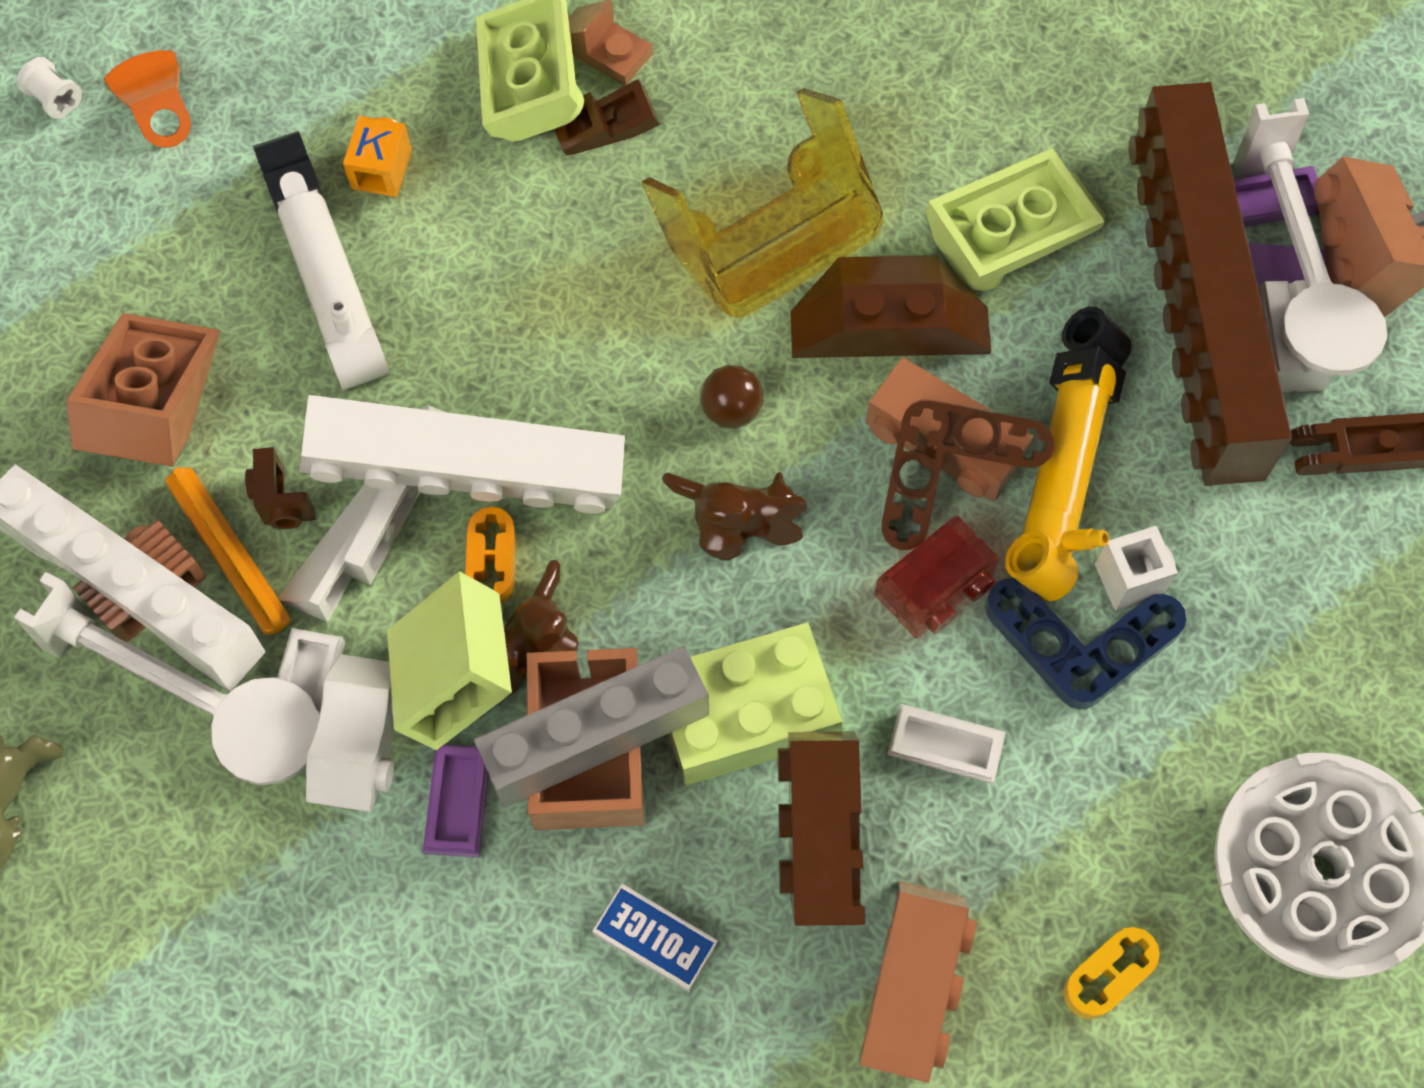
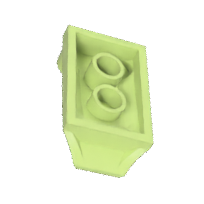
M520 0L476 17L482 126L489 135L514 142L572 122L583 108L584 97L575 81L566 0Z
M1053 148L930 200L926 209V216L933 239L957 276L968 287L981 291L994 289L1001 284L1005 274L1101 229L1106 217L1076 173H1072L1067 169Z

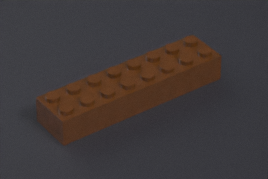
M1212 83L1153 86L1146 107H1141L1139 110L1138 130L1136 135L1131 136L1129 140V158L1132 165L1139 166L1141 177L1138 178L1137 182L1138 202L1140 206H1147L1149 215L1145 228L1146 241L1149 248H1156L1158 258L1154 267L1155 285L1157 290H1164L1167 302L1163 309L1164 329L1167 334H1173L1176 345L1172 353L1173 373L1176 378L1183 379L1185 393H1183L1181 398L1182 417L1185 423H1192L1195 438L1192 440L1190 447L1192 465L1195 470L1201 469L1204 486L1265 481L1290 443L1292 435Z

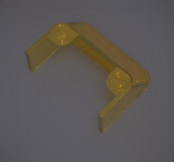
M802 88L796 92L812 136L797 144L789 155L787 170L794 188L718 233L712 220L707 215L697 210L689 209L681 191L651 177L641 181L670 249L714 306L727 315L741 318L753 313L831 266L838 257L849 255L872 241L878 235L883 223V212L844 105L839 98L807 88Z

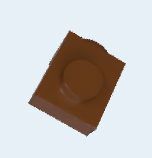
M274 447L253 449V468L246 469L245 485L248 498L250 500L254 499V507L264 525H271L277 529H293L299 527L302 521L316 520V510L306 492L285 493L284 466Z

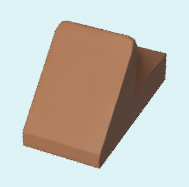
M611 0L577 7L568 18L573 56L624 86L631 81L653 54L652 44L614 23Z

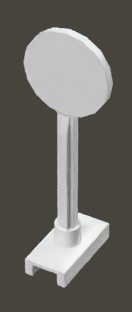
M1294 99L1288 113L1269 115L1265 103L1256 104L1233 164L1238 178L1261 174L1271 177L1308 287L1295 296L1287 307L1282 319L1283 340L1295 358L1306 367L1320 373L1348 376L1366 370L1382 353L1388 337L1386 320L1376 303L1361 291L1342 284H1333L1330 281L1292 170L1294 166L1292 154L1309 116L1305 99Z
M47 572L44 573L39 581L49 592V595L35 616L22 609H19L14 616L15 620L42 650L58 658L69 644L77 648L83 645L213 715L214 718L211 723L212 746L222 766L237 779L256 785L279 784L300 774L306 768V755L313 742L320 714L311 696L295 683L276 677L253 679L234 688L229 694L224 695L95 626L94 620L88 617V612L67 584Z

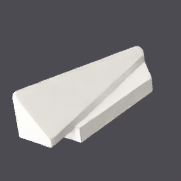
M429 405L423 407V410L444 412ZM364 484L278 596L279 601L313 617L329 622L352 578L369 585L372 584L420 494L418 486L396 484L395 488L378 489Z

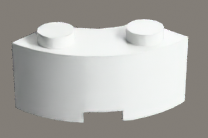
M340 654L324 679L323 701L319 722L313 742L306 755V802L371 812L379 791H389L394 773V761L389 759L395 733L389 661Z

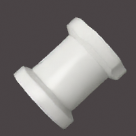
M45 57L34 58L26 63L18 73L17 83L19 90L28 97H35L43 104L45 113L51 118L63 119L80 104L82 98L80 86L70 79H63L56 73L54 64Z

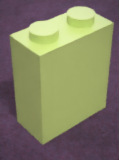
M457 572L387 630L395 731L434 750H438L512 693L500 595L464 573Z

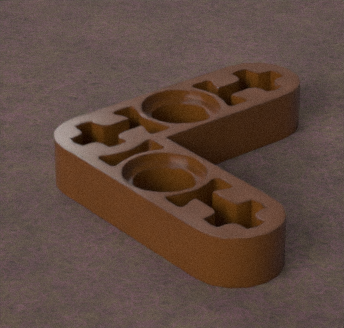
M921 399L913 402L906 409L901 422L882 518V534L884 539L892 547L899 550L913 549L925 540L929 529L944 452L1025 468H1035L1044 464L1052 455L1054 438L1051 431L1042 422L1031 418L931 399ZM923 409L933 410V419L941 422L939 430H930L926 447H937L935 457L920 450H903L905 441L916 445L918 427L910 425V420L912 416H921ZM974 418H982L988 421L993 429L991 441L982 448L970 447L962 438L964 425ZM1001 422L1012 423L1008 434L1013 436L1025 437L1028 429H1036L1037 438L1045 442L1043 450H1034L1031 458H1025L1022 456L1023 451L1020 446L1006 443V454L995 453L1001 441ZM910 460H920L930 469V480L920 489L908 488L901 481L900 470ZM896 492L910 499H927L924 508L914 504L912 522L919 524L920 529L919 532L910 531L908 539L897 537L898 529L890 526L891 519L898 520L901 518L904 501H893Z

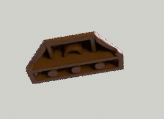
M938 255L838 257L790 311L792 358L991 354L988 307Z

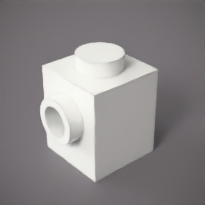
M1157 526L1109 540L1095 563V567L1115 611L1139 604L1154 594H1165L1178 574L1174 557L1170 549L1165 545Z

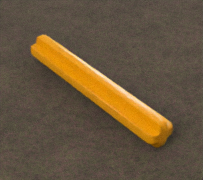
M181 466L173 469L172 474L165 479V484L263 634H279L290 624L291 618L193 469L190 467L182 468Z

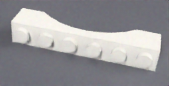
M16 464L0 479V530L36 556L60 566L99 591L148 628L190 665L228 692H231L266 652L248 624Z

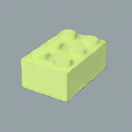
M807 622L691 656L690 658L709 694V715L669 733V737L684 786L777 759L778 748H788V732L841 731L843 721L809 623Z

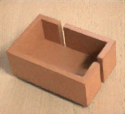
M637 648L587 650V661L591 678H581L576 651L527 653V715L639 666ZM642 746L528 797V815L534 830L645 825Z

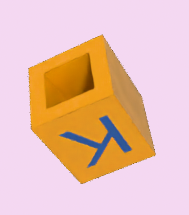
M358 116L343 161L351 189L393 197L398 196L412 152L404 123H399L387 117L370 118Z

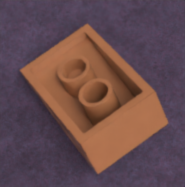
M122 313L66 400L72 448L100 455L173 467L189 438L220 336L219 330Z

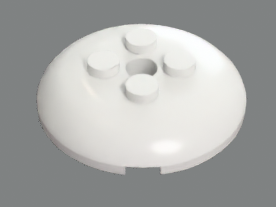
M1304 753L1274 763L1268 767H1263L1246 780L1232 796L1222 814L1217 829L1215 841L1216 875L1229 911L1244 933L1265 953L1288 967L1309 975L1331 979H1354L1377 974L1395 966L1414 953L1424 942V817L1420 812L1423 807L1393 777L1375 766L1352 757L1332 753ZM1313 856L1324 857L1330 861L1335 870V879H1322L1323 876L1315 867Z

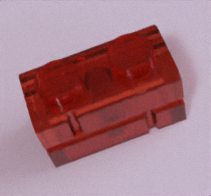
M955 515L877 579L874 594L914 638H919L928 629L935 635L942 631L956 617L957 612L953 608L968 597L972 602H975L992 588L996 582L992 576L999 559L981 538H977L975 532L959 516Z

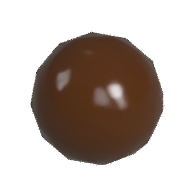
M725 365L714 369L705 379L700 389V403L708 419L722 428L737 429L750 424L763 405L764 392L759 380L754 373L743 366Z

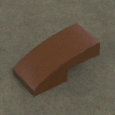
M637 79L599 100H596L591 92L583 95L584 105L580 114L572 122L555 128V132L562 151L566 155H572L635 137L659 126L660 123L645 86Z

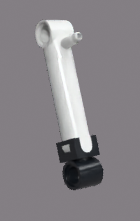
M296 131L254 145V152L342 390L344 391L389 375L390 371L300 132Z

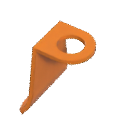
M166 50L136 55L115 66L104 79L114 96L131 109L147 141L162 148L174 147L182 143L188 136L191 128L189 113L178 91L180 71L176 55L173 51ZM168 109L178 116L179 127L172 135L161 136L151 128V118L158 110Z

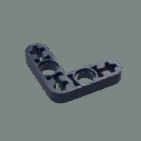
M1007 578L996 582L990 589L985 605L986 615L991 623L1055 694L1068 706L1076 709H1088L1114 691L1171 645L1184 629L1187 620L1185 609L1177 599L1166 594H1154L1142 601L1085 647L1036 593L1030 591L1015 578ZM1001 595H1004L1009 600L1015 596L1020 598L1021 603L1018 610L1027 621L1030 620L1033 614H1036L1039 618L1032 621L1024 633H1020L1017 629L1021 627L1023 619L1013 609L1007 610L1005 613L1000 610ZM1151 610L1156 615L1164 612L1169 614L1171 619L1167 624L1168 628L1164 625L1158 626L1145 640L1140 631L1151 620L1153 616ZM1044 631L1052 633L1060 643V651L1052 656L1039 654L1031 644V637L1034 634ZM1119 639L1128 642L1135 651V660L1129 664L1116 663L1107 653V644ZM1096 663H1098L1103 671L1095 677L1089 688L1092 693H1089L1084 688L1077 692L1074 691L1070 686L1074 680L1072 673L1074 672L1081 678L1093 670Z

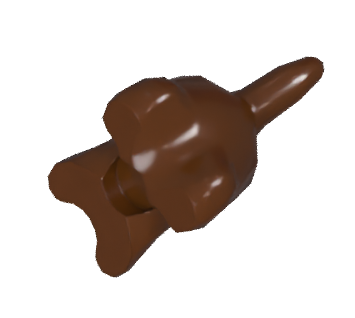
M780 472L776 473L773 483L766 488H750L729 482H712L705 486L672 473H665L662 476V481L672 492L694 501L695 519L700 530L699 545L702 550L714 558L731 560L738 557L741 553L742 545L746 542L747 538L751 537L762 538L775 545H788L798 542L803 538L801 527L793 523L792 520L806 510L807 502L801 496L793 493L792 489L785 484L783 475Z
M551 560L548 563L533 597L528 598L516 608L504 627L512 693L508 696L518 690L527 674V653L577 652L578 638L567 628L565 614L559 610L556 602L551 599L560 581V564L557 560Z

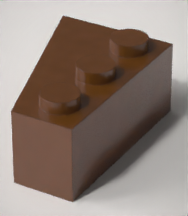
M855 731L788 732V748H778L777 751L778 782H789V804H778L779 838H789L790 859H779L780 894H790L795 926L865 925V906L861 904L860 869H863V850H860V814L862 811L859 739Z

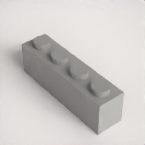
M684 645L474 739V742L502 806L505 808L708 716L709 694Z

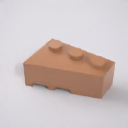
M1342 156L1315 181L1314 196L1318 203L1321 242L1324 245L1327 272L1333 284H1342L1361 291L1376 303L1382 315L1386 317L1424 288V227L1417 226L1410 214L1414 205L1394 166Z

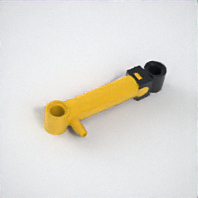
M1088 306L1074 313L1065 323L1062 330L1061 340L1069 351L1056 353L1049 384L1058 391L1049 425V430L1054 438V450L1051 457L1039 466L1023 533L1011 544L1005 556L1007 573L1030 591L1036 593L1042 600L1050 602L1061 599L1075 586L1079 567L1076 560L1072 558L1073 551L1093 550L1096 547H1104L1109 542V535L1105 530H1094L1092 528L1078 530L1107 406L1108 404L1119 403L1126 376V371L1122 366L1131 353L1132 342L1129 336L1104 311L1095 306Z

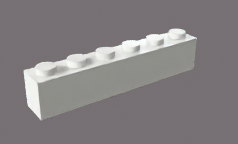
M308 395L299 472L310 473L312 479L327 483L340 482L343 478L364 480L365 485L378 489L395 488L396 484L418 486V491L429 495H446L452 490L469 492L472 498L480 501L493 502L501 500L502 497L523 499V503L531 507L546 508L553 506L554 503L574 505V509L578 512L598 514L605 512V509H612L621 496L625 435Z

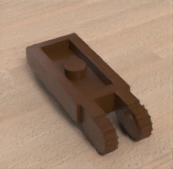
M1424 413L1333 419L1331 423L1307 424L1291 429L1292 439L1290 444L1292 446H1317L1330 442L1332 452L1308 454L1297 458L1298 460H1295L1294 464L1298 475H1320L1336 471L1337 474L1424 468Z

